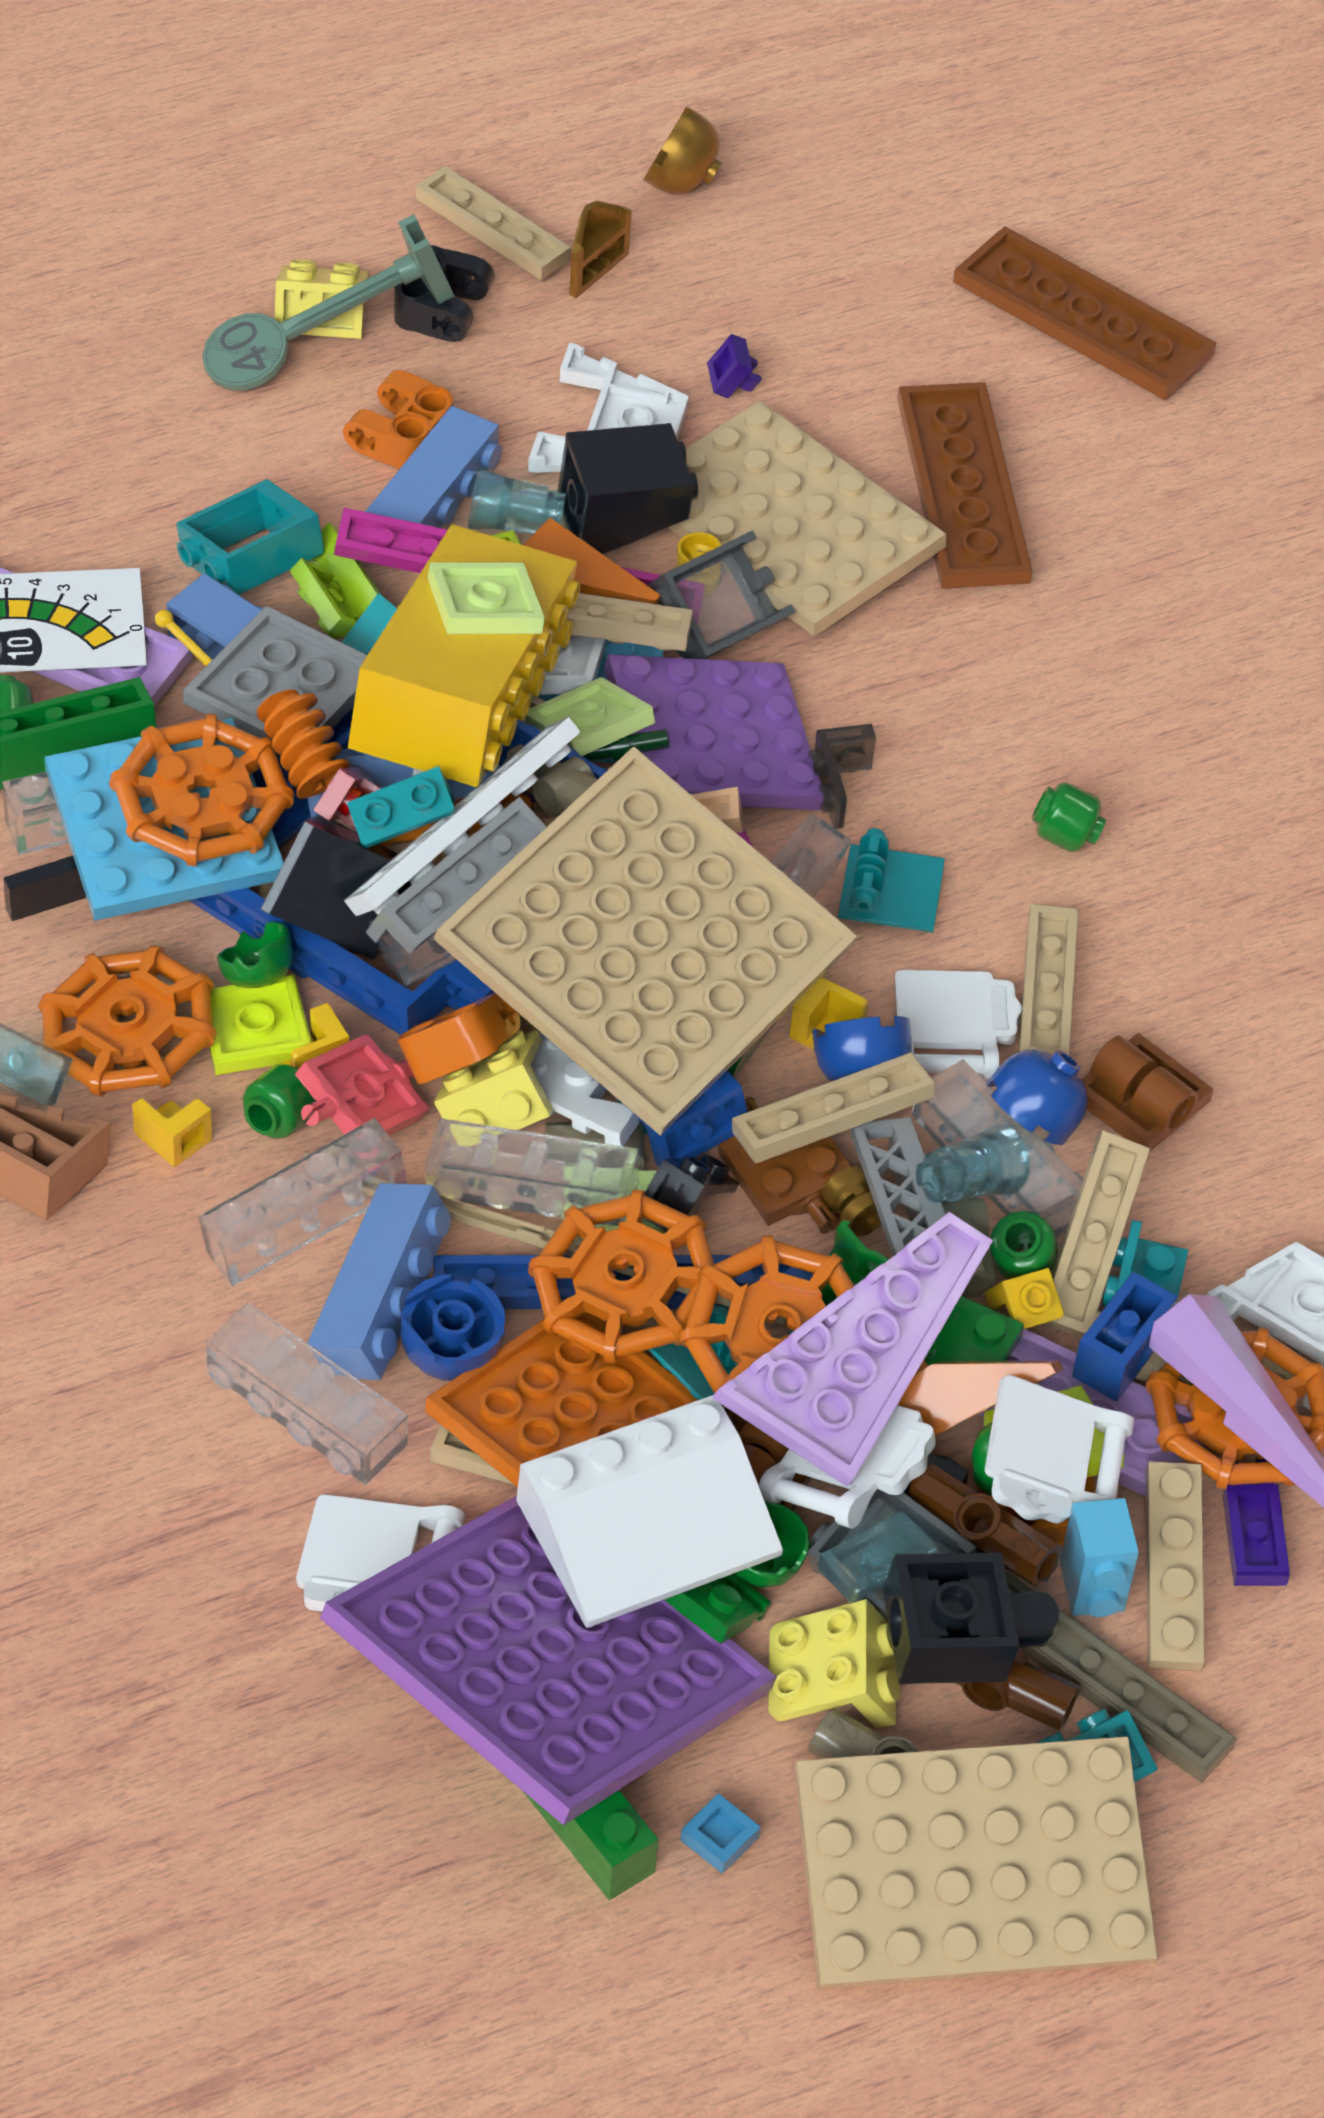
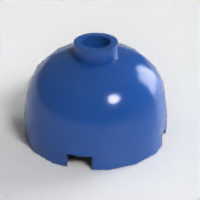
M894 1016L895 1026H881L880 1017H868L825 1025V1032L817 1028L813 1029L814 1050L819 1068L828 1080L834 1081L911 1053L912 1037L909 1018Z
M1041 1049L1022 1050L1009 1057L986 1082L987 1087H997L991 1096L1011 1118L1031 1133L1037 1126L1050 1132L1045 1141L1051 1144L1062 1146L1066 1143L1086 1114L1088 1104L1087 1092L1084 1082L1077 1075L1081 1068L1071 1056L1061 1050H1056L1054 1054Z
M442 1274L423 1280L409 1292L400 1319L402 1346L410 1361L426 1375L442 1381H452L464 1372L483 1367L496 1356L505 1334V1309L497 1294L482 1281L471 1278L470 1283L453 1281L454 1275Z

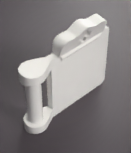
M898 970L895 973L896 1016L909 1018L912 1037L911 1053L928 1074L983 1075V1079L988 1081L999 1067L997 1043L1011 1045L1015 1042L1022 1006L1015 997L1014 984L1009 980L993 979L990 972ZM914 1048L982 1050V1055L914 1054Z
M1012 1375L1001 1378L985 1464L986 1475L994 1478L992 1485L993 1499L1001 1505L1011 1507L1025 1520L1045 1519L1055 1524L1062 1523L1071 1516L1072 1503L1116 1499L1125 1439L1133 1433L1134 1418L1129 1414L1097 1407ZM1095 1427L1104 1433V1441L1096 1492L1091 1493L1084 1490Z
M897 1405L857 1475L847 1487L789 1449L782 1460L765 1471L761 1477L759 1488L763 1499L770 1503H780L783 1500L835 1517V1522L838 1525L854 1529L861 1522L871 1497L877 1489L891 1495H899L905 1491L912 1480L925 1473L928 1455L936 1445L934 1429L931 1425L923 1423L920 1412ZM795 1473L849 1489V1491L840 1497L793 1482L792 1479Z
M326 1494L318 1496L296 1575L298 1587L304 1589L305 1607L312 1611L322 1612L327 1601L413 1554L420 1526L434 1531L431 1542L433 1543L463 1526L465 1513L461 1509L449 1505L418 1507Z

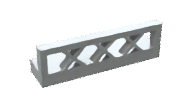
M520 797L517 798L382 909L366 933L375 943L390 933L409 955L430 939L448 918L546 828V825Z
M911 1117L870 1121L851 1128V1137L892 1256L900 1252L912 1238L915 1239L946 1215ZM889 1137L888 1152L869 1144L868 1140ZM887 1169L892 1170L897 1185L882 1179L881 1175ZM900 1203L905 1205L910 1221L894 1214L892 1211Z

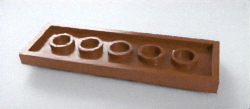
M1006 226L961 263L954 272L953 282L1164 400L1170 397L1214 356L1215 341Z
M986 382L900 386L897 400L924 517L946 533V547L934 555L941 589L1030 584L1032 567Z

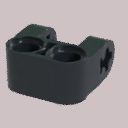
M431 245L454 296L470 300H479L486 296L495 277L494 269L486 260L474 255ZM421 277L407 285L403 282L394 287V320L400 328L451 342L460 341L465 337L474 316L471 308L464 301L452 297L438 304Z

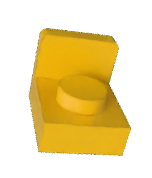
M1049 1268L1002 1281L984 1292L990 1309L998 1310L1007 1307L1010 1318L1024 1324L1023 1330L1058 1320L1064 1315Z

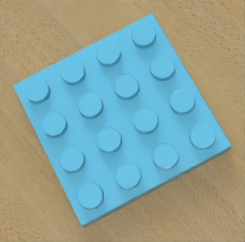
M233 717L221 720L236 727ZM141 737L44 757L48 780L94 921L271 883L275 881L284 864L272 829L263 841L264 848L257 853L252 854L249 851L205 860L198 862L197 867L187 866L185 860L143 841L133 842L126 835L127 823L117 794L110 788L109 781L111 773L120 769ZM202 739L171 745L170 747L174 752L202 746ZM216 740V745L228 747L233 752V756L237 758L245 754L243 751ZM153 756L140 775L152 778L157 771L158 762ZM249 774L253 788L257 787L253 774ZM196 787L190 793L197 792L201 798L209 797L210 788ZM138 797L144 813L148 814L155 810L151 797ZM252 807L249 812L246 809L242 815V820L246 823H252L261 809ZM172 824V830L167 827L163 828L188 840V837L184 835V829ZM227 833V834L218 835V836H214V837H210V838H205V839H201V841L208 840V839H213V838H217V837H222V836H226V835H231V834H230V833Z

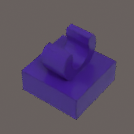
M731 333L707 362L715 394L729 398L738 387L751 392L762 380L760 375L752 373L758 362L749 355L746 339Z

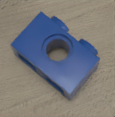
M1132 1272L1081 1338L1072 1377L1117 1402L1154 1353L1148 1347L1154 1322L1176 1305L1178 1296L1141 1275Z

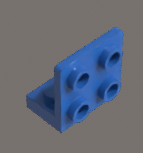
M727 1070L661 1136L639 1118V1121L647 1129L655 1163L660 1166L663 1159L684 1158L685 1155L695 1158L735 1136L732 1133V1118L747 1113L742 1086Z

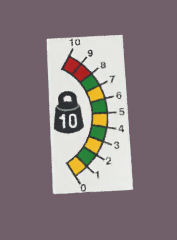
M140 568L0 574V673L147 666Z

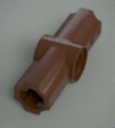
M931 1463L925 1473L912 1480L909 1484L907 1496L975 1545L977 1553H1002L1004 1567L1035 1588L1042 1582L1048 1581L1058 1567L1059 1557L1063 1551L1060 1545L1002 1509L991 1496L977 1493ZM985 1517H994V1521L989 1529L982 1533H973V1529L979 1520Z
M947 1630L948 1632H951V1633L961 1632V1631H959V1630H958V1631ZM1020 1647L1006 1682L956 1683L962 1686L966 1697L981 1708L990 1711H1000L1006 1706L1059 1731L1065 1726L1072 1712L1081 1686L1030 1663L1027 1655Z

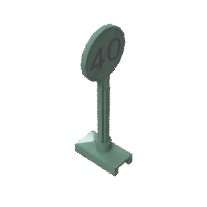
M413 214L398 222L409 254L393 261V266L284 322L278 323L274 318L262 313H245L230 318L218 326L206 341L202 355L204 368L209 377L216 385L228 390L246 391L261 386L276 376L286 362L289 350L288 342L291 339L403 282L407 285L421 277L438 304L454 297L434 251L415 215Z

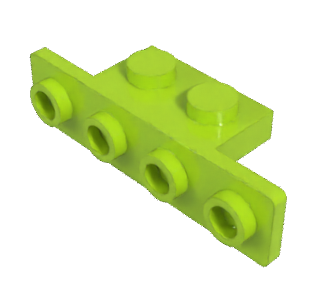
M328 523L321 530L325 553L309 561L301 558L292 567L290 572L300 586L298 593L301 598L312 606L320 618L317 620L319 626L329 636L338 639L340 636L343 638L347 636L369 604L380 592L359 560L334 555L339 530L336 526Z

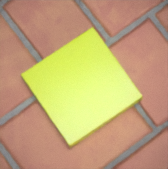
M295 975L283 976L274 984L261 988L248 989L228 985L213 989L211 993L212 1024L217 1032V1037L213 1045L209 1047L215 1076L283 1064L285 1061H291V1052L294 1049L312 1043Z

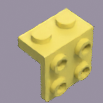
M518 1030L511 1038L500 1045V1049L492 1055L449 1073L442 1080L443 1085L434 1100V1104L461 1154L550 1117L553 1107L530 1066L542 1042V1037L538 1030L524 1034L522 1030Z
M867 1599L776 1623L771 1628L769 1637V1671L776 1675L777 1678L772 1689L769 1691L768 1711L775 1720L780 1722L852 1703L876 1729L896 1724V1701H899L901 1698V1687L898 1684L889 1625L888 1621Z

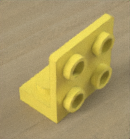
M291 260L290 266H282L276 279L274 319L278 323L284 322L368 279L369 272L360 271V265L354 263H334V268L328 269L316 268V262L311 260ZM364 303L301 335L362 339Z

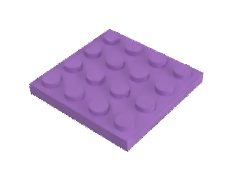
M608 654L603 667L606 679L653 707L655 723L630 735L667 729L670 748L641 753L689 794L738 787L741 807L820 810L825 795L783 663Z

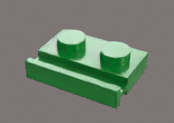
M734 1573L664 1599L720 1644L749 1628L753 1620L761 1621L764 1619L771 1605V1601L745 1581L739 1579Z

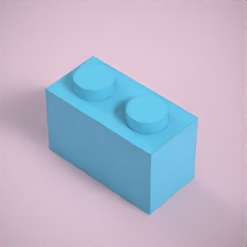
M1126 1498L1072 1503L1071 1516L1069 1517L1062 1548L1063 1551L1060 1557V1567L1072 1616L1091 1615L1094 1617H1105L1115 1612L1125 1611L1139 1554Z

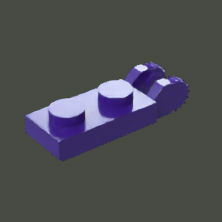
M1257 1456L1255 1458V1463L1267 1462L1266 1459H1257ZM1278 1484L1227 1485L1226 1490L1223 1489V1503L1234 1586H1287L1290 1569Z

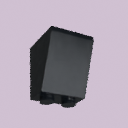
M671 423L566 432L556 499L566 528L601 554H604L689 519L691 502L698 497V481L696 474L688 470L685 445L683 441L677 440Z
M317 814L304 822L261 910L372 959L376 958L382 949L391 952L397 940L390 933L386 934L377 943L366 933L378 916L375 911L372 910L355 916L344 900L398 855V853L380 844L366 848L362 845L356 831L335 820L328 821ZM407 881L397 890L399 895L412 886V884Z

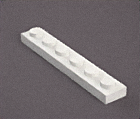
M570 717L548 725L479 784L478 788L476 787L454 806V814L437 820L344 901L355 916L372 910L378 915L382 909L399 896L397 890L407 881L413 885L435 867L432 860L442 851L449 855L468 840L470 836L466 831L472 825L478 822L482 826L497 816L504 809L500 801L508 794L512 793L515 797L532 786L538 780L534 772L544 763L549 768L568 755L571 749L567 744L580 733Z

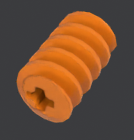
M289 689L273 694L264 700L257 708L256 714L262 722H265L264 731L269 738H272V747L275 752L281 755L280 763L286 771H289L288 779L294 787H297V797L299 799L311 798L325 792L337 771L341 768L350 767L351 764L347 759L333 761L343 748L338 742L325 744L333 737L334 730L331 726L318 727L325 720L326 714L322 709L311 710L317 704V696L314 693L300 695L297 690Z

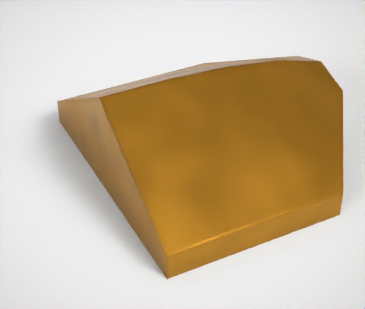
M594 201L585 205L580 215L571 251L569 295L577 298L629 255L632 210L625 206L602 201Z

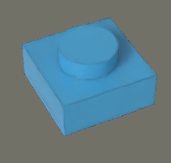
M718 1793L682 1828L680 1841L723 1874L759 1838L761 1826Z

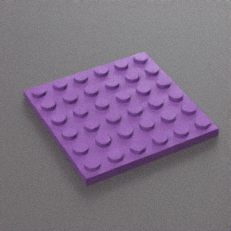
M517 1496L327 1601L320 1619L556 1820L565 1825L767 1695L772 1689L777 1676L733 1640L729 1639L722 1644L718 1643L665 1600L586 1628L516 1501Z

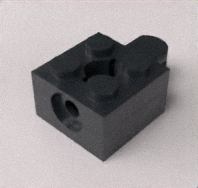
M1002 1553L895 1554L883 1588L898 1684L1006 1682L1019 1647L1047 1646L1059 1620V1608L1055 1600L1048 1593H1009ZM947 1630H954V1631H958V1630H959V1631H961V1632L951 1633V1632H948Z

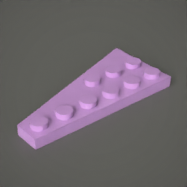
M948 1212L909 1242L900 1252L870 1272L861 1282L850 1290L848 1289L793 1331L788 1338L754 1361L749 1368L736 1378L724 1384L711 1398L847 1487L857 1475L993 1240L951 1212Z

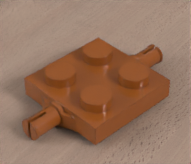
M746 1097L747 1112L759 1108L754 1098ZM735 1136L718 1144L719 1156L730 1168V1172L740 1183L739 1185L768 1226L788 1216L809 1213L823 1234L829 1233L828 1227L833 1231L839 1225V1219L833 1214L822 1198V1189L832 1176L852 1166L830 1136L756 1164Z

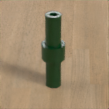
M667 729L628 735L582 757L589 761L613 758V761L617 762L632 747H635L640 752L670 748Z

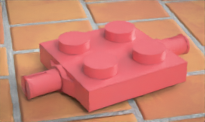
M368 1034L304 1062L295 1073V1076L316 1100V1102L305 1105L301 1110L302 1119L306 1120L309 1118L306 1124L315 1126L327 1118L332 1119L357 1150L420 1121L430 1109L412 1086L410 1079L414 1078V1075L407 1060L405 1059L399 1063L395 1062L381 1051Z

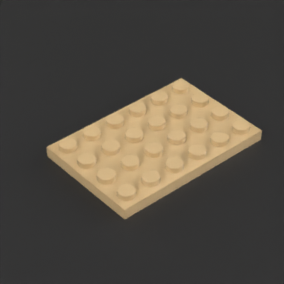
M760 400L686 448V464L689 472L696 474L698 497L691 502L689 519L667 527L681 538L693 532L708 533L716 537L722 545L753 530L757 539L744 546L743 549L754 571L767 566L774 575V582L763 590L773 607L777 610L791 604L795 613L788 616V618L814 637L946 547L945 532ZM724 560L721 561L720 567L731 575Z
M1128 1737L796 1761L794 1769L818 1989L1154 1963L1158 1959Z

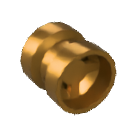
M852 1166L845 1168L832 1176L825 1184L821 1194L823 1200L831 1211L841 1214L840 1222L842 1220L850 1221L849 1228L857 1237L868 1235L882 1225L862 1167Z

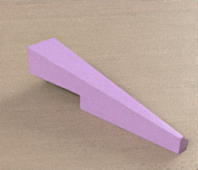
M1188 1294L1154 1322L1148 1347L1226 1411L1223 1422L1226 1427L1324 1508V1458L1216 1296Z

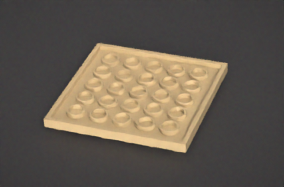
M632 747L436 930L434 940L660 1136L854 945L857 939L856 934L635 747Z

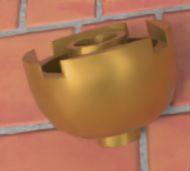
M686 106L643 180L659 190L679 195L692 192L701 181L709 185L722 162L715 159L720 143L718 133L713 125L701 114Z

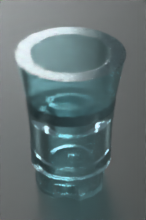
M479 466L467 529L514 530L516 532L534 534L549 518L561 524L566 492L548 491L549 486L503 476Z
M993 1125L975 1136L954 1144L939 1147L933 1152L926 1154L923 1162L917 1164L915 1175L917 1185L924 1191L928 1200L932 1202H956L971 1197L1011 1195L1023 1188L1028 1179L1030 1161L1023 1140L1013 1129L1005 1125Z

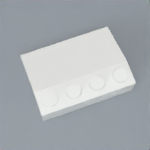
M712 1396L520 1464L516 1501L586 1628L782 1555L781 1543L741 1438L722 1405L711 1398Z

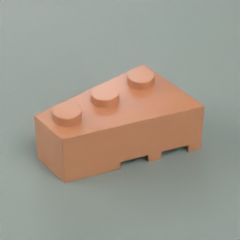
M0 1093V1196L47 1221L107 1165L111 1121L95 1117L93 1124L67 1118L64 1117V1109L49 1105L46 1112L17 1105L18 1097Z

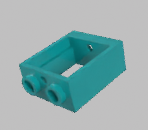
M268 479L176 523L180 540L177 543V551L183 563L201 574L208 575L220 584L229 586L237 595L292 569L301 558L309 561L325 553L318 514ZM263 529L271 532L230 553L223 550Z

